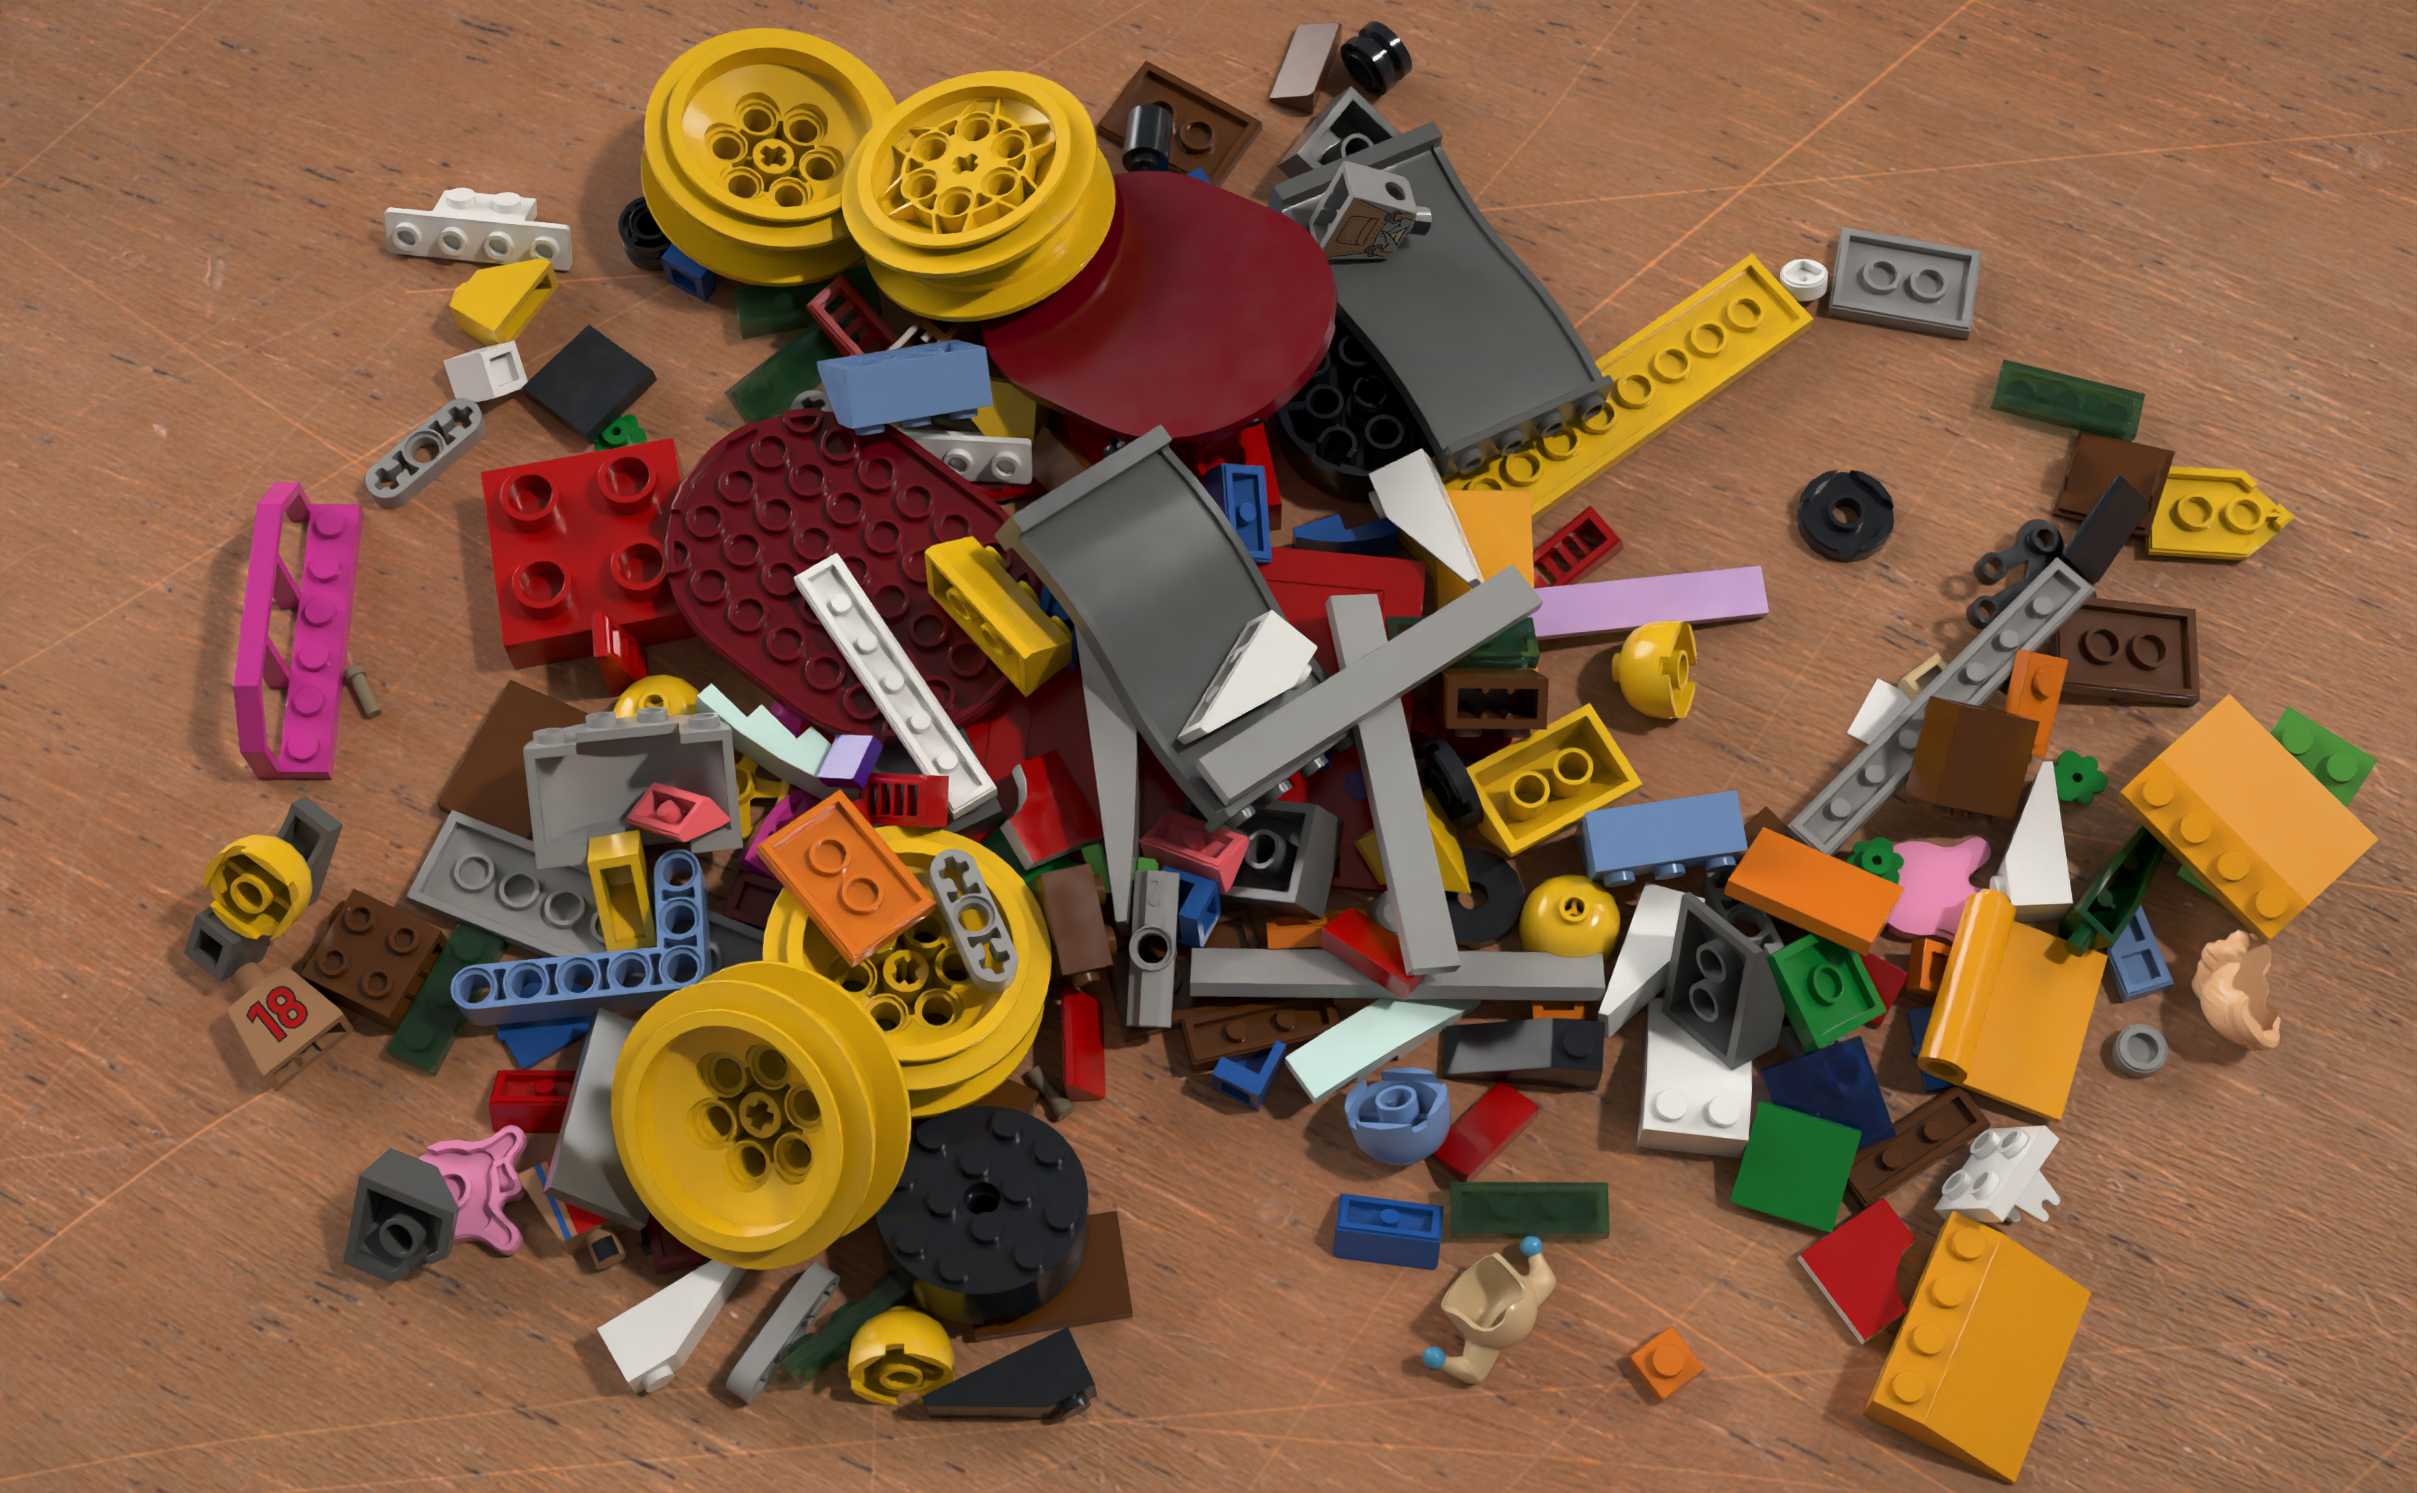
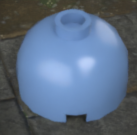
M1415 1067L1391 1068L1381 1072L1382 1081L1375 1082L1368 1087L1366 1079L1357 1083L1347 1095L1344 1109L1351 1133L1358 1147L1368 1157L1380 1163L1395 1166H1411L1435 1153L1445 1142L1450 1130L1451 1103L1445 1083L1443 1085L1438 1083L1435 1073Z

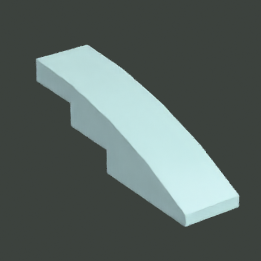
M712 683L697 695L695 714L718 713L720 721L727 723L731 727L733 747L775 776L822 800H825L840 789L850 801L858 800L859 788L827 787L817 778L832 745L812 726L800 737L796 738L762 704L746 717ZM876 787L874 789V814H876L877 810Z
M1379 999L1286 1056L1285 1065L1312 1102L1317 1104L1351 1080L1360 1081L1394 1057L1400 1060L1445 1030L1446 1026H1451L1479 1007L1481 1001L1460 999H1406L1405 1001L1402 999Z

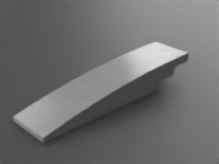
M1075 626L1115 920L1121 936L1126 937L1130 936L1132 932L1134 880L1138 858L1140 857L1143 737L1133 724L1091 649Z

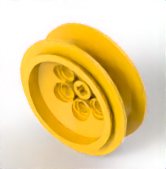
M756 28L732 31L710 38L678 57L663 73L651 94L646 110L644 124L645 142L641 157V182L647 206L662 232L680 251L699 265L729 279L760 286L787 287L815 283L831 278L846 271L865 258L864 251L854 240L843 215L841 201L843 180L849 161L862 139L897 104L884 83L861 60L839 46L816 36L785 29Z
M985 71L961 75L929 86L902 101L884 115L865 135L850 159L843 180L841 201L846 224L854 240L864 251L867 267L877 286L890 300L903 309L926 318L950 322H969L997 318L1025 309L1047 298L1070 282L1084 269L1102 245L1114 216L1116 190L1108 162L1098 148L1096 132L1090 116L1074 95L1057 83L1037 75L1016 71Z
M897 825L874 828L935 901L936 899L929 885L930 868L933 859L939 853L948 849L962 850L973 857L1018 955V967L1014 982L1007 989L1000 992L983 991L972 982L938 904H936L934 912L852 968L785 887H783L776 899L768 918L764 934L762 957L763 961L788 963L809 969L828 978L840 987L849 980H857L863 983L866 988L862 991L847 992L857 999L875 1021L885 1018L896 1023V1028L883 1032L895 1051L906 1080L910 1099L911 1119L935 1117L969 1106L993 1092L1013 1074L1028 1054L1041 1024L1051 976L1052 956L1050 937L1043 913L1033 893L1014 869L994 852L962 835L942 829ZM952 867L946 868L943 879L951 878L958 891V899L964 895L961 889L963 873L956 874ZM975 909L966 910L958 917L960 925L964 929L973 932L984 929L989 923L986 915ZM920 932H928L934 935L937 940L932 943H921L913 936ZM989 941L982 945L986 953L985 965L982 969L991 968L995 975L1001 974L1005 961L996 963L993 960L989 951ZM950 970H960L968 978L957 982L948 979L944 974ZM902 977L903 981L898 983L896 979ZM910 978L913 979L914 983L908 985L906 981ZM931 1013H939L944 1015L948 1022L935 1026L929 1024L924 1017Z
M776 961L741 963L726 967L707 976L696 984L669 994L652 1006L633 1027L621 1049L613 1075L611 1090L613 1133L622 1165L639 1198L658 1222L679 1241L694 1251L729 1266L756 1270L779 1269L798 1264L822 1252L840 1237L862 1226L882 1208L895 1190L908 1157L911 1139L910 1099L900 1062L891 1043L872 1015L846 990L818 973L793 964ZM781 1055L785 1058L786 1064L782 1061ZM805 1143L809 1147L810 1152H808L807 1148L805 1147Z

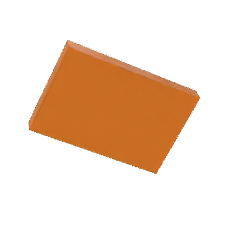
M841 789L756 847L757 855L852 968L936 910L937 902Z
M1763 827L1728 879L1724 894L1850 950L1868 956L1900 902L1905 887Z

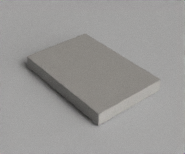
M1842 227L1839 235L1827 316L1968 340L1971 332L1982 251Z

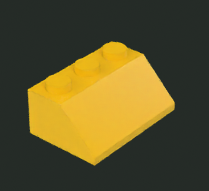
M973 536L932 545L925 551L929 594L1025 697L1029 696L1072 661L1071 640L1073 636L1068 627L1057 616L1054 615L1049 618L1038 606L1040 601L1033 589L1022 580L1016 583L1005 571L1007 569L1006 563L993 547L988 545L984 548Z
M1590 703L1547 725V730L1539 729L1533 732L1531 737L1522 738L1466 768L1477 790L1484 814L1483 822L1476 826L1483 836L1510 857L1581 821L1585 812L1601 810L1641 789L1643 783Z

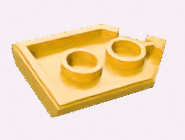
M2171 466L2149 538L2145 537V551L2148 555L2246 561L2294 519V516L2281 504L2276 505L2257 488L2258 483L2245 471Z

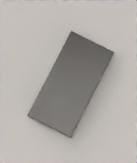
M599 1007L591 1017L543 1194L640 1231L647 1225L650 1211L639 1198L622 1165L615 1142L611 1117V1090L615 1067L624 1042L636 1025V1022Z

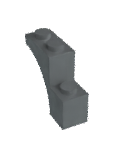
M305 796L291 804L285 821L276 837L291 844L304 857L311 871L313 884L308 904L310 905L318 900L343 825ZM210 906L195 916L184 954L218 981L222 982L232 977L243 965L262 961L271 936L261 935L257 940L246 938L229 929L214 914Z

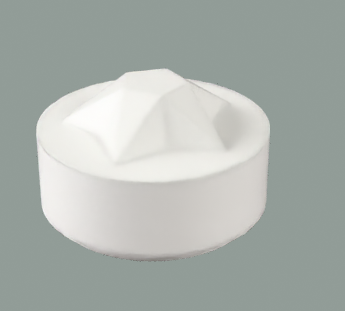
M1809 259L1794 260L1784 265L1780 271V284L1797 301L1815 300L1823 296L1827 291V269L1816 261Z

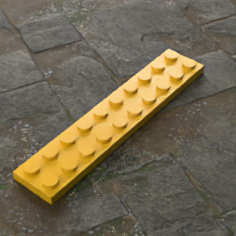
M1750 254L1595 361L1602 376L1610 375L1614 381L1606 399V406L1598 415L1589 420L1579 418L1569 422L1551 437L1542 438L1538 436L1526 441L1521 448L1510 455L1502 456L1499 453L1490 457L1469 473L1461 474L1459 471L1443 479L1441 477L1446 490L1530 491L1531 520L1533 523L1811 329L1813 318L1753 254ZM1397 528L1398 539L1416 560L1427 561L1426 572L1434 580L1433 556Z

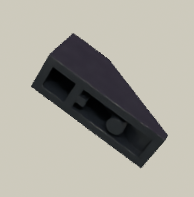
M1543 1018L1446 1026L1443 1078L1499 1082L1501 1080L1504 1083L1597 1090L1603 1072L1605 1022Z
M1066 1327L921 1396L930 1418L1050 1419L1060 1414L1062 1419H1067L1088 1409L1091 1406L1089 1400L1097 1396L1094 1380L1069 1328Z

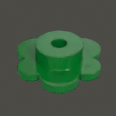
M620 415L593 442L597 444L596 451L646 443L647 436L645 431L638 427V420L634 415H625L623 418Z
M2065 751L2059 756L2057 765L2054 766L2059 801L2070 803L2076 799L2078 803L2088 805L2093 801L2094 794H2099L2105 790L2108 782L2107 777L2103 772L2097 770L2098 761L2094 757L2085 756L2081 758L2074 751Z
M1876 837L1869 844L1865 841H1858L1854 844L1852 848L1853 855L1846 860V863L1895 884L1899 883L1900 875L1898 871L1902 868L1904 859L1900 854L1893 853V845L1890 840L1885 837ZM1872 861H1877L1879 865H1875Z

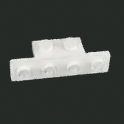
M468 188L445 190L433 211L389 207L384 213L387 250L390 253L505 265L545 258L552 263L553 269L569 270L573 263L570 227L565 224L534 222L537 217V203L534 198H523L518 194L510 192L493 195L475 193Z
M896 428L968 481L1031 483L1032 442L1028 438L984 436L981 432Z

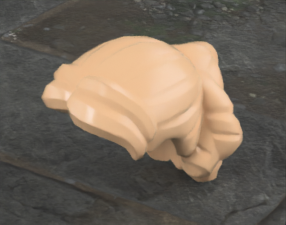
M2238 929L2236 932L2230 933L2226 940H2217L2216 942L2206 944L2201 953V960L2198 962L2197 972L2192 980V988L2195 995L2200 999L2202 1012L2207 1021L2220 1035L2234 1043L2245 1045L2251 1051H2267L2277 1047L2279 1044L2281 1018L2276 1011H2269L2266 1008L2269 984L2265 979V975L2271 967L2272 951L2266 944L2261 943V940L2255 934H2248Z

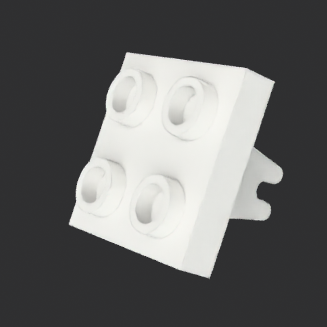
M2045 1125L1990 1128L1984 1131L1972 1143L1970 1148L1972 1154L1962 1169L1952 1174L1942 1187L1944 1195L1934 1207V1210L1945 1220L1948 1219L1952 1211H1955L1977 1222H2003L2005 1219L2009 1222H2018L2021 1219V1215L2017 1211L2019 1210L2037 1222H2046L2049 1215L2042 1208V1201L2048 1205H2058L2060 1197L2039 1169L2060 1139Z

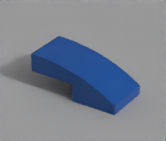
M1339 514L1293 528L1292 549L1386 557L1396 554L1398 531L1396 526L1387 517L1345 530Z

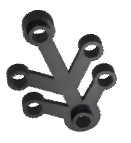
M2033 519L2026 522L2019 528L2014 546L1999 554L1995 552L1986 553L1974 564L1973 572L1976 579L1986 586L1995 585L2006 576L2008 570L2022 563L2026 565L2022 581L1993 597L1980 596L1967 607L1966 617L1973 627L1985 629L2056 558H2059L2064 563L2061 558L2064 549L2063 538L2053 524L2042 519ZM2037 537L2044 543L2045 546L2039 543ZM1986 563L1994 567L1996 575L1991 574L1986 569ZM2095 590L2093 595L2091 596L2093 598H2097ZM1978 606L1983 607L1988 612L1989 619L1984 618L1979 613ZM2011 678L1999 689L2005 695H2007Z

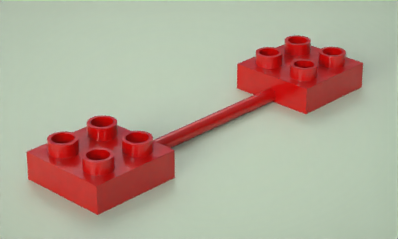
M1061 414L1065 436L1093 465L1105 458L1103 450L1109 447L1110 436ZM1263 423L1236 431L1233 436L1203 445H1198L1196 441L1169 444L1170 449L1194 474L1204 488L1206 471L1221 463L1264 466L1270 532L1281 530L1282 502ZM673 438L480 472L503 644L515 670L594 656L591 615L596 611H604L643 647L697 637L677 606L669 583L665 563V539L671 515L670 509L679 487L684 481L682 464ZM1033 475L1029 484L969 481L995 502L1048 493Z

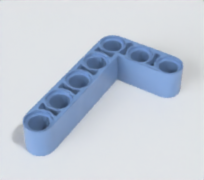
M673 849L661 855L655 864L657 947L472 965L463 968L453 978L450 989L452 998L469 1022L475 1025L487 1026L592 1015L599 1007L612 1013L648 1010L669 994L700 982L711 975L712 970L708 890L698 859L693 853L685 849ZM679 873L692 874L691 879L684 885L672 886L669 884L671 879ZM692 920L695 922L692 929L687 933L674 934L671 932L674 925L679 921ZM687 967L697 969L696 975L690 981L684 983L673 981L676 973L681 969ZM630 974H645L643 982L633 988L622 986L623 981ZM579 979H594L591 987L585 992H571L572 986ZM528 984H542L540 991L535 996L530 998L519 997L522 989ZM480 988L490 989L488 996L483 1001L468 1003L470 995L475 990Z

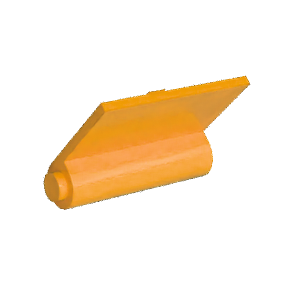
M1982 889L1979 893L1967 896L1917 1059V1065L1924 1072L1936 1078L2059 1123L2062 1119L2108 956L2089 948L2081 957L2070 954L2064 946L2067 940L2014 921L2017 910L2009 902L2008 896L1997 890Z

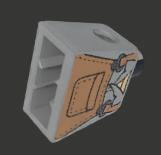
M1343 161L1309 219L1308 225L1311 235L1320 245L1327 259H1387L1394 255L1406 234L1425 236L1429 232L1432 216L1428 207L1416 206L1409 181L1405 177L1357 163Z

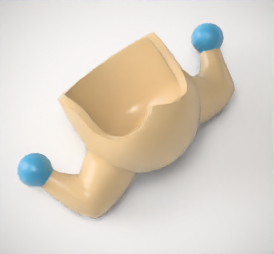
M1527 1236L1520 1242L1519 1248L1521 1253L1528 1257V1275L1522 1276L1505 1258L1496 1252L1478 1260L1452 1284L1441 1302V1309L1464 1335L1465 1347L1463 1356L1449 1357L1445 1355L1440 1347H1429L1422 1355L1425 1367L1431 1370L1440 1369L1459 1381L1478 1385L1488 1376L1501 1349L1518 1344L1530 1333L1536 1321L1537 1308L1548 1298L1556 1283L1552 1270L1541 1254L1543 1246L1539 1238Z

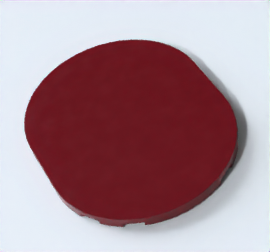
M1135 171L1112 175L1116 190L1114 216L1102 245L1083 270L1061 289L1025 309L1001 317L980 321L983 339L990 356L1003 377L1024 396L1126 443H1131L1161 424L1172 438L1170 444L1196 441L1198 445H1203L1235 435V429L1252 422L1260 416L1263 420L1268 418L1288 403L1305 386L1320 366L1331 344L1336 328L1334 319L1338 293L1333 272L1322 248L1303 226L1290 217L1188 175L1164 171Z
M821 408L785 411L784 415L766 419L756 424L752 421L725 436L698 460L679 487L670 509L671 515L665 539L666 570L674 599L691 630L719 658L808 725L834 737L837 734L874 736L884 746H904L795 584V576L838 553L957 730L971 724L991 710L1009 692L1014 684L929 594L925 551L932 545L973 536L984 548L988 545L993 547L1005 561L1007 566L1005 571L1016 583L1021 580L1026 582L1040 600L1038 576L1013 548L1006 552L994 536L1010 516L983 491L913 439L886 423L884 424V432L856 435L855 429L838 424L834 412L822 411Z

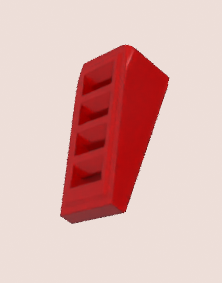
M842 274L805 306L844 357L864 354L862 351L874 340H877L881 345V348L876 352L886 351L899 339ZM841 293L846 302L832 315H829L824 308ZM853 309L858 317L842 330L837 322ZM865 324L870 332L855 344L850 336Z
M1591 505L1533 552L1534 589L1577 584L1624 549L1621 539ZM1588 530L1601 544L1595 550L1581 536ZM1572 541L1586 555L1580 562L1566 547ZM1557 552L1572 568L1565 574L1550 558ZM1541 563L1557 580L1551 586L1534 569Z
M596 611L591 615L594 658L609 694L612 697H619L632 683L648 676L647 652L632 635L604 611Z
M871 773L863 789L859 788L858 800L865 802L872 824L947 827L949 776ZM875 783H878L877 810L876 814H874V789ZM887 784H891L890 814H886ZM901 784L904 785L903 815H900ZM915 785H918L917 816L914 815Z

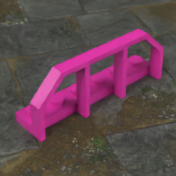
M275 482L257 503L233 691L240 753L258 779L332 780L364 513L360 505L311 504L300 482ZM285 511L291 521H309L301 590H299L279 555L283 514ZM273 598L279 608H298L291 670L288 669L268 636ZM262 677L269 688H288L279 762L267 744L261 686Z

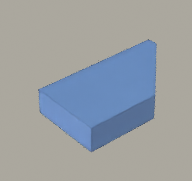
M2140 904L2139 909L2115 944L2108 947L2105 955L2108 956L2106 965L2122 1003L2169 990L2174 984Z

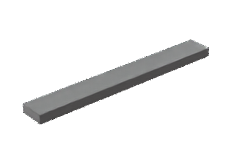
M2056 558L1787 826L1786 832L1797 842L1833 856L1908 781L1929 697L1935 696L1983 706L2011 678L2017 650L2036 652L2093 595L2095 588L2059 558Z
M1512 564L1198 759L1195 767L1227 807L1540 609L1543 601Z
M1377 594L1335 595L1328 598L1325 606L1340 671L1388 642ZM1400 697L1352 727L1406 975L1456 972L1461 966Z
M1192 948L1190 996L1401 999L1327 950ZM1458 951L1461 966L1456 972L1427 974L1407 999L1603 1001L1605 996L1602 953L1576 958L1561 957L1547 952Z

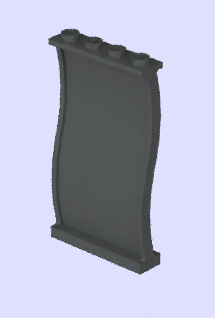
M1430 122L1273 185L1268 208L1290 217L1311 234L1308 225L1309 219L1343 161H1349L1405 177L1409 181L1416 206L1428 207L1430 209L1432 221L1429 232L1425 236L1406 234L1394 255L1387 259L1327 260L1337 285L1338 301L1336 303V315L1383 369L1404 399L1439 461L1438 473L1443 479L1459 471L1461 474L1469 473L1478 468L1484 460L1499 453L1502 456L1510 455L1521 448L1526 441L1538 436L1542 438L1551 437L1559 432L1565 424L1576 419L1589 420L1595 417L1605 408L1606 399L1614 381L1610 375L1602 376L1587 347L1565 313L1543 284L1506 245L1480 212L1461 183L1441 146L1442 133L1434 122Z
M1160 424L1011 515L994 536L1006 552L1013 548L1066 611L1091 649L1139 733L1177 785L1207 818L1208 823L1204 825L1207 831L1212 833L1225 823L1233 830L1257 813L1252 807L1253 803L1263 797L1268 805L1293 787L1288 781L1289 778L1299 772L1305 780L1329 762L1324 756L1329 750L1335 747L1338 753L1342 754L1356 743L1353 729L1350 728L1227 807L1195 767L1198 759L1327 680L1329 678L1313 656L1308 663L1312 670L1304 683L1296 690L1288 689L1185 745L1177 739L1247 623L1270 610H1273L1286 622L1288 620L1243 541L1203 485L1170 449L1169 444L1172 438Z

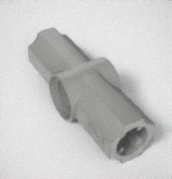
M1155 870L1135 871L1132 932L1129 944L1130 966L1126 1026L1171 1028L1175 959L1177 955L1176 936L1180 873ZM1149 936H1159L1167 942V954L1158 963H1147L1139 956L1140 944Z

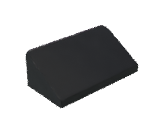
M2120 475L2113 478L2062 552L2064 563L2080 577L2092 584L2100 581L2149 510L2148 502L2125 478Z

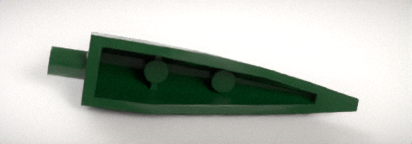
M2143 825L2103 866L2058 926L2059 937L2067 940L2064 946L2070 954L2081 957L2087 948L2094 950L2113 946L2139 909L2166 851V848Z

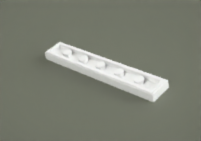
M838 553L795 576L796 586L923 775L949 776L948 812L952 818L956 820L996 796L997 787Z

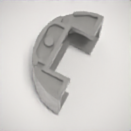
M647 707L637 710V716L616 718V713L596 712L586 715V723L566 728H545L534 731V739L524 746L523 754L536 869L587 864L589 838L639 830L627 825L624 821L654 782L709 797L731 819L729 823L689 840L691 841L692 853L743 848L731 727L727 723L720 721L718 713H698L691 716L667 715V708ZM640 829L643 845L680 842Z

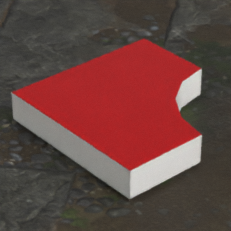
M1056 749L1020 762L1011 771L1018 787L1019 805L1014 816L1008 819L1000 829L1025 870L1099 842L1104 837L1102 824Z
M1884 1197L1802 1252L1797 1258L1862 1345L1899 1320L1907 1312L1898 1294L1896 1271L1901 1256L1916 1239Z

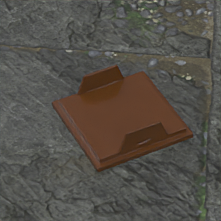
M2079 430L2052 515L2083 522L2113 478L2120 475L2149 504V510L2132 533L2149 538L2175 451Z

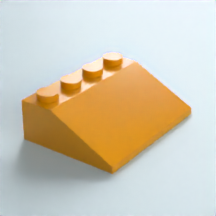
M2230 694L2153 760L2120 791L2117 798L2263 944H2267L2379 840Z
M1952 1211L1941 1227L1907 1312L1903 1317L1862 1415L2013 1485L2018 1477L2092 1292L2005 1234Z

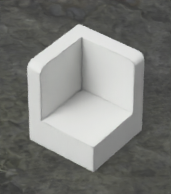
M514 340L476 349L443 361L456 399L465 398L475 403L494 399L522 389L528 382Z

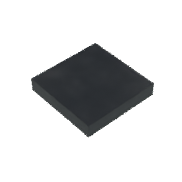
M588 325L535 374L522 389L527 398L591 444L657 381L653 370Z

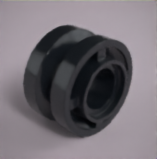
M1370 21L1360 29L1358 36L1351 37L1341 46V58L1346 69L1359 85L1373 95H1384L1394 86L1395 81L1403 79L1412 70V60L1407 48L1391 29L1380 22Z
M645 196L629 203L620 214L618 221L619 234L626 256L635 266L647 271H662L664 267L661 258L672 242L654 220L647 206ZM653 231H661L660 233H658V234H656V235H652V236H648V235H647V234H649V233H651V232H653Z

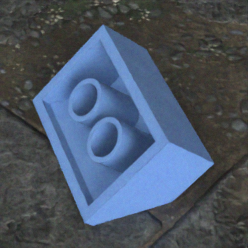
M949 340L817 361L818 372L838 424L855 429L856 435L884 432L885 423L902 421L903 427L924 426L932 423L931 416L948 413L949 419L972 418L978 416L977 408L993 406L986 347L959 340Z
M1737 790L1585 812L1574 832L1575 844L1588 878L1591 881L1604 880L1605 887L1631 884L1635 882V875L1654 873L1657 880L1672 879L1685 875V868L1705 866L1706 872L1729 870L1736 867L1735 861L1741 860L1748 851Z

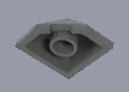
M390 1148L359 1175L344 1264L385 1281L392 1282L406 1276L415 1268L427 1263L431 1265L445 1259L451 1253L459 1207L437 1166Z

